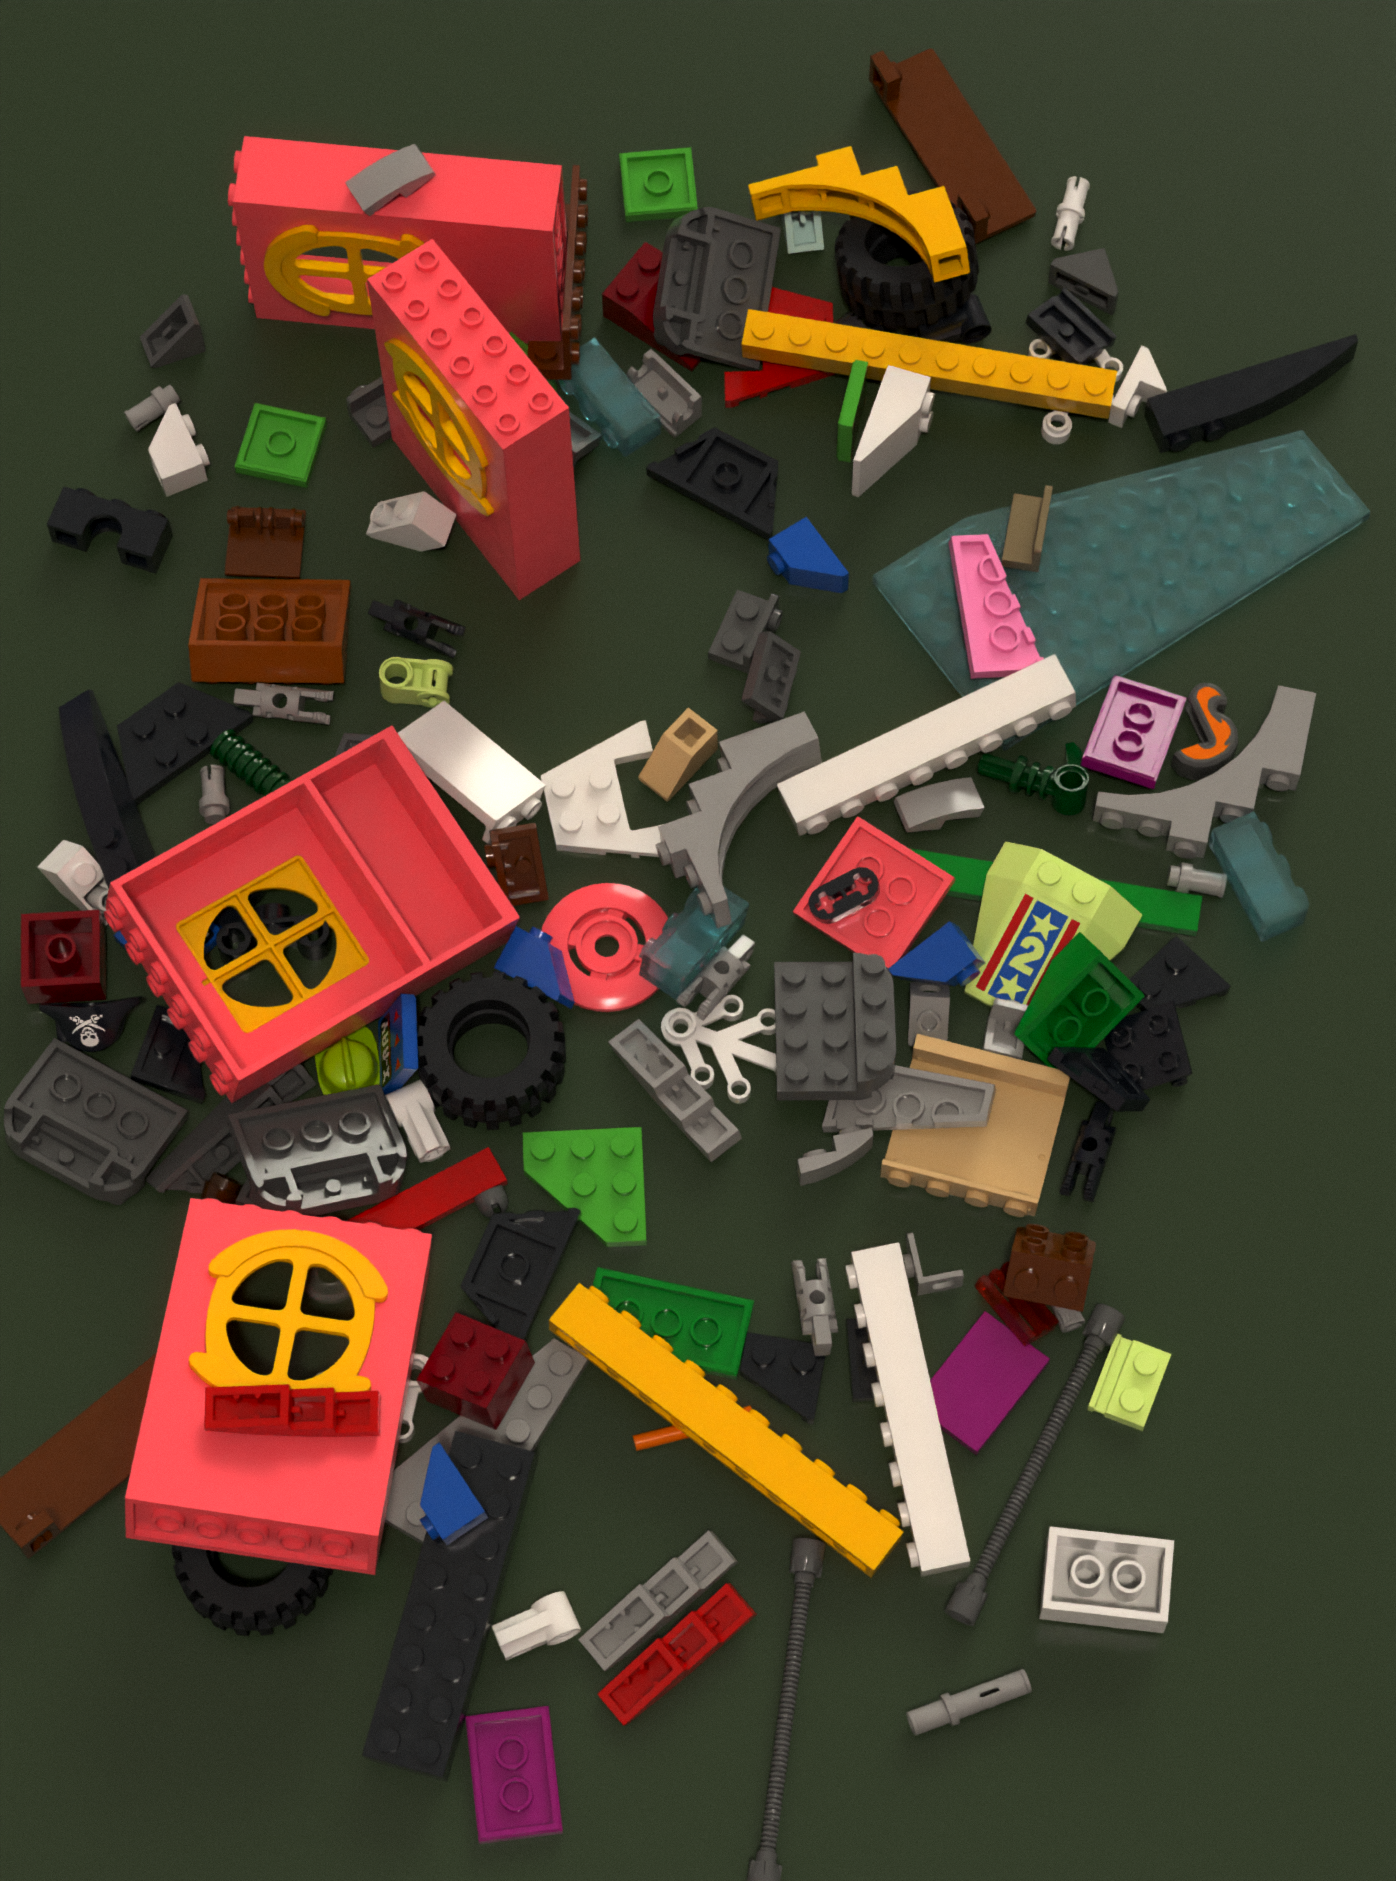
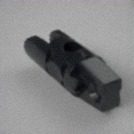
M395 599L393 607L373 600L368 614L386 621L384 631L412 640L423 647L450 658H454L457 650L444 642L434 641L439 626L449 633L462 636L466 628L433 613L422 611L398 599ZM418 619V626L413 630V623Z
M1097 1101L1090 1121H1082L1059 1192L1061 1195L1071 1196L1080 1173L1089 1176L1084 1187V1199L1094 1202L1116 1134V1127L1111 1126L1114 1112L1106 1103Z

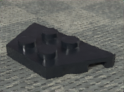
M714 427L699 435L696 441L687 442L674 449V455L658 464L656 461H653L647 466V476L767 540L773 537L778 460Z
M178 682L117 725L127 783L136 806L210 754L213 742L222 732L232 729L237 734L253 723L251 713Z
M568 1208V1211L558 1212L538 1210L527 1211L524 1214H514L512 1212L492 1214L460 1287L494 1328L525 1341L527 1340L580 1220L581 1210Z

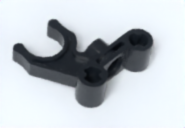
M267 890L253 892L248 896L249 903L272 935H278L312 916V914L290 916L289 907L281 903H268L255 908L254 906L262 900ZM227 907L215 918L214 921L220 928L216 936V943L221 960L225 965L257 946L255 937L235 908ZM324 921L319 929L303 936L286 948L298 947L299 953L308 960L317 961L325 958L332 949V939L328 923ZM318 934L319 939L309 941L308 936ZM239 942L238 949L233 950V943Z

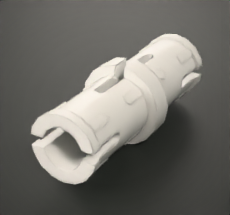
M1077 176L1068 178L1063 202L1057 207L1056 217L1058 221L1051 244L1061 250L1063 239L1066 241L1064 251L1073 249L1078 225L1083 222L1085 217L1083 206L1090 183L1080 177L1078 188L1075 186Z

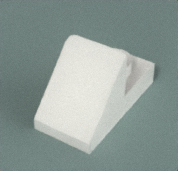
M1142 345L1111 404L1108 423L1120 428L1123 427L1128 416L1135 417L1141 401L1147 403V398L1167 392L1149 349Z

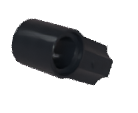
M970 294V298L962 307H956L957 311L947 319L943 316L938 319L937 324L927 326V323L918 325V329H914L915 337L949 343L961 340L963 343L971 344L986 338L991 333L992 328L979 296Z

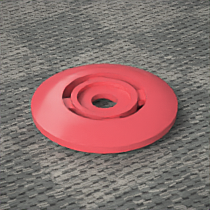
M593 884L570 893L554 906L541 930L552 936L550 944L562 951L575 1001L574 1005L596 1012L622 1011L649 999L666 981L675 957L674 932L666 913L650 896L640 890L622 884ZM630 918L635 922L645 938L646 945L638 944L635 930L625 919ZM602 937H612L618 942L619 949L613 956L603 957L595 950L596 942ZM576 949L579 962L587 971L591 972L590 976L584 974L575 966L569 955L570 950Z

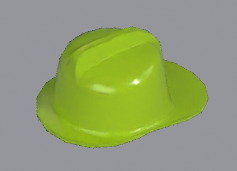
M366 1026L348 1036L342 1037L340 1041L315 1055L318 1081L323 1095L380 1084L377 1044L373 1033Z

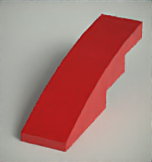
M289 1384L205 1387L204 1429L206 1431L302 1437L380 1436L381 1395L379 1391L336 1392L334 1388L292 1389Z
M726 1583L697 1611L692 1610L663 1638H657L597 1695L623 1726L628 1725L699 1667L757 1614L731 1583Z

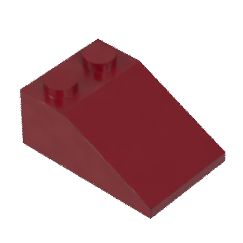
M644 242L602 293L603 316L693 372L702 361V357L688 353L681 356L677 355L665 346L657 343L654 338L653 310L663 252Z

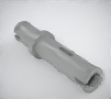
M1020 1669L951 1696L948 1692L939 1695L940 1700L906 1712V1717L913 1735L916 1736L948 1723L951 1727L960 1724L959 1719L1031 1693L1032 1688L1025 1670Z

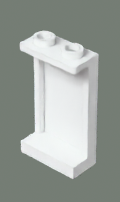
M442 701L398 732V735L424 774L486 826L482 840L487 844L491 843L490 830L516 826L524 818L530 820L540 810L542 806L540 798L545 784L447 702Z

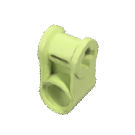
M388 658L381 664L379 669L380 693L385 700L394 704H413L434 708L442 701L449 704L450 696L447 693L448 677L453 674V666L449 662L439 659ZM397 676L405 679L400 684H393L388 681L390 678Z

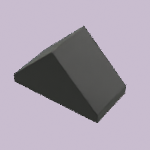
M1105 248L1053 260L1050 266L1049 284L1061 290L1066 288L1076 298L1111 316L1114 314L1119 291Z
M182 294L140 336L150 366L153 368H158L206 351L200 324L189 296Z

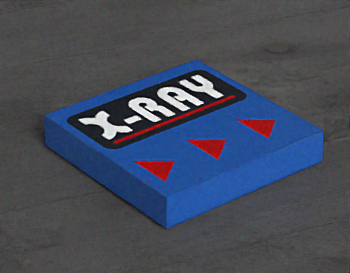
M400 994L378 1021L380 1085L384 1095L400 1089L418 1069L416 997L413 994Z

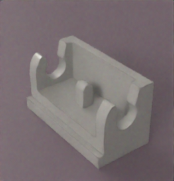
M650 349L643 355V365L638 371L632 366L629 368L625 391L673 438H676L702 416V398L657 353Z

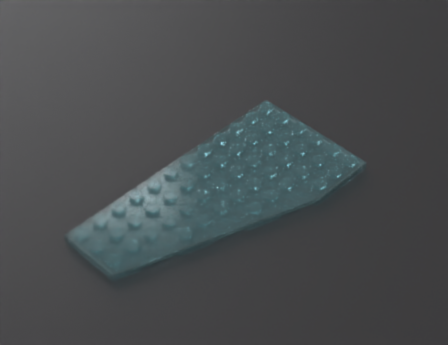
M1300 430L1052 495L1039 572L1003 567L1007 575L1005 580L1012 595L1015 594L1021 606L1019 611L1026 627L1031 628L1036 640L1034 644L1039 656L1045 659L1053 654L1056 655L1076 692V705L1111 684L1114 676L1122 677L1368 520L1370 510L1304 431ZM1011 506L963 518L873 575L872 582L962 697L1004 677L971 679L948 543L951 536L988 534L1002 563ZM1050 718L1037 724V728L1025 736L1019 737L1014 735L1003 740L1002 749L1006 751L1053 720Z

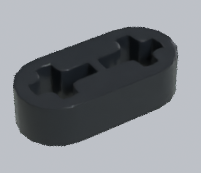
M859 867L818 887L809 898V907L812 915L821 923L831 924L874 902L880 893L878 878L870 869ZM862 878L864 882L872 881L868 885L869 893L866 895H862L860 891H855L848 896L846 895L847 892L856 887V879ZM827 896L829 900H834L843 896L842 899L833 904L834 911L828 914L825 909L817 910L822 905L820 900L822 897Z

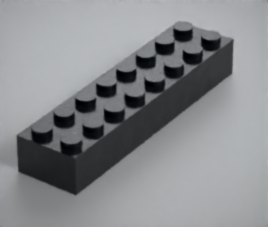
M455 1431L448 1456L486 1512L488 1518L447 1546L440 1536L432 1540L426 1531L362 1756L369 1761L448 1782L465 1716L467 1715L538 1464L537 1455L533 1451Z

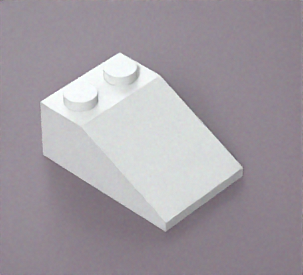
M887 366L853 459V496L859 497L912 450L917 445L921 432L928 433L934 412L931 409L935 398V393L930 392L931 377L894 366Z

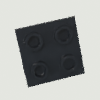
M1173 1000L1124 1017L1104 1037L1107 1052L1143 1091L1171 1082L1173 1087L1183 1086L1188 1083L1187 1077L1193 1074Z

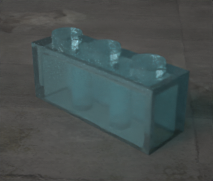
M595 337L580 346V364L572 365V380H558V383L568 396L573 394L579 401L580 410L589 422L595 421L602 429L601 434L608 446L612 449L617 447L622 455L626 457L661 434L660 415Z
M1251 812L1212 829L1208 845L1223 872L1227 874V879L1261 942L1302 925L1309 908V901L1304 890L1300 886L1295 887L1290 877L1291 869L1283 854L1278 855L1272 845L1273 837L1268 825L1264 821L1260 823L1255 812Z
M724 887L728 899L731 924L717 928L711 915L704 916L697 900V894L700 892L698 888H695L689 895L684 910L680 914L674 912L664 924L663 933L657 939L650 938L640 952L639 957L642 958L639 975L675 1000L723 946L725 947L745 924L749 903L726 887Z

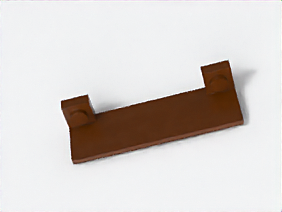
M932 48L899 63L895 61L890 62L883 50L870 56L869 81L937 187L944 186L949 200L956 204V208H960L968 216V221L973 227L976 244L1035 217L1036 208Z
M573 165L570 204H565L568 244L562 341H528L527 356L545 379L572 380V365L580 364V342H574V340H578L582 332V315L576 314V311L580 312V309H583V286L577 285L585 281V259H579V256L586 254L587 231H581V228L588 226V204L581 203V201H587L588 181L587 179H581L580 165Z
M157 1353L0 1478V1525L28 1559L130 1477Z

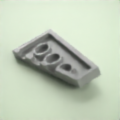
M895 1065L893 1079H889L885 1085L873 1091L871 1098L863 1100H829L822 1129L823 1132H839L842 1129L859 1126L862 1130L872 1128V1131L987 1127L996 1087L995 1084Z

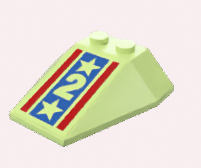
M1005 842L986 875L973 943L974 948L985 961V964L978 969L980 974L973 981L965 985L964 993L989 1007H992L995 998L1015 1000L1021 1004L1029 1005L1051 961L1079 932L1111 961L1124 950L1141 920L1142 914L1110 885L1043 849Z

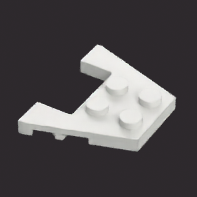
M646 720L632 725L541 775V782L545 784L543 792L557 851L606 855V852L630 854L631 858H639V855L659 857L656 850V844L661 842L658 826L638 830H630L615 768L617 764L647 759L651 756L653 750Z

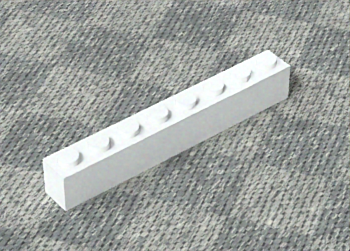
M1053 654L778 783L777 788L780 800L799 836L805 833H819L828 827L829 822L837 818L855 816L864 809L865 805L871 802L889 800L899 792V789L905 786L923 784L930 780L934 775L933 773L946 767L948 769L957 768L964 764L971 755L980 751L983 753L991 752L1001 746L1005 739L1014 735L1019 737L1025 736L1034 731L1038 726L1037 724L1050 718L1058 720L1067 716L1072 711V708L1076 707V692L1058 658Z
M898 1242L851 1252L852 1264L845 1265L849 1288H857L860 1303L854 1304L858 1328L866 1327L869 1343L862 1344L867 1368L875 1367L878 1382L871 1383L875 1406H883L887 1421L880 1423V1430L884 1447L892 1446L895 1462L888 1463L893 1487L901 1486L904 1502L897 1503L902 1527L910 1526L913 1542L906 1543L911 1568L919 1567L921 1577L969 1567L970 1557L900 1244Z

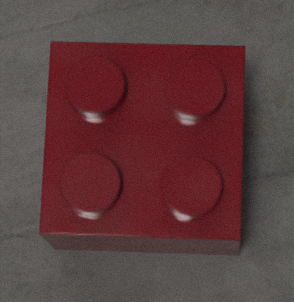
M100 910L21 914V989L28 1004L106 1000V926Z
M455 1313L416 1380L427 1402L497 1430L535 1361L525 1340Z

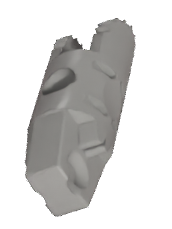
M257 682L256 690L236 688L233 703L238 706L252 707V715L256 717L279 718L329 725V715L323 712H304L305 698L320 702L333 701L334 691ZM287 697L285 707L279 708L280 699Z
M742 935L729 949L723 946L676 999L677 1003L685 1007L700 992L707 999L699 1006L697 1017L704 1021L749 970L751 965L747 963V960L753 954L755 942Z
M826 1258L817 1259L815 1272L818 1280L806 1281L805 1267L802 1260L792 1261L791 1267L802 1334L811 1336L815 1356L830 1355L832 1348L831 1333L838 1332L827 1260Z

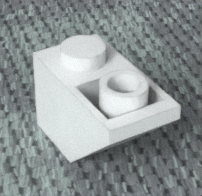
M176 403L169 405L148 448L153 469L166 497L208 481L205 466L210 465L203 445L195 446L191 437L196 435V431L189 415L185 414L182 416Z
M425 491L378 502L370 514L371 521L366 535L373 539L421 552L445 547L456 514Z
M63 840L37 868L63 896L82 911L100 910L106 926L108 923L105 919L104 911H106V899L109 889L101 867L83 846Z

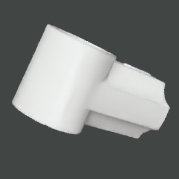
M421 1079L385 1095L398 1127H403L419 1163L434 1161L450 1150L448 1140L434 1114L436 1110L433 1101Z
M564 1591L549 1594L533 1603L531 1609L492 1626L506 1661L546 1643L549 1646L562 1643L576 1636L581 1631V1627Z

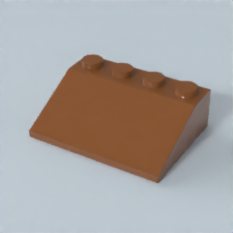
M200 578L188 643L192 682L212 684L218 682H243L246 684L257 682L283 684L320 683L323 685L344 683L347 664L351 581Z

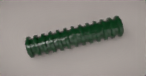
M232 729L222 732L211 746V757L214 759L219 758L221 765H228L227 768L231 773H236L238 779L245 780V784L248 787H254V791L259 795L263 794V797L294 780H289V775L286 772H281L280 767L277 765H272L269 758H263V754L260 751H254L253 745L245 744V739L241 736L237 737L236 732Z

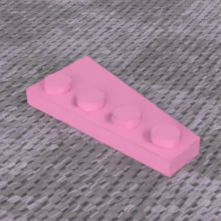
M989 535L951 536L948 544L971 679L1006 677L1043 660L1044 657L1039 656L1034 643L1036 640L1031 628L1026 627L1019 611L1021 606L1015 594L1012 595L1005 580L1007 575Z

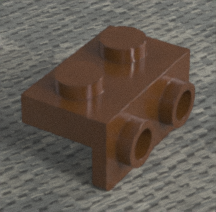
M529 823L490 830L491 844L484 845L488 868L496 867L498 878L496 882L512 906L549 900L536 824Z

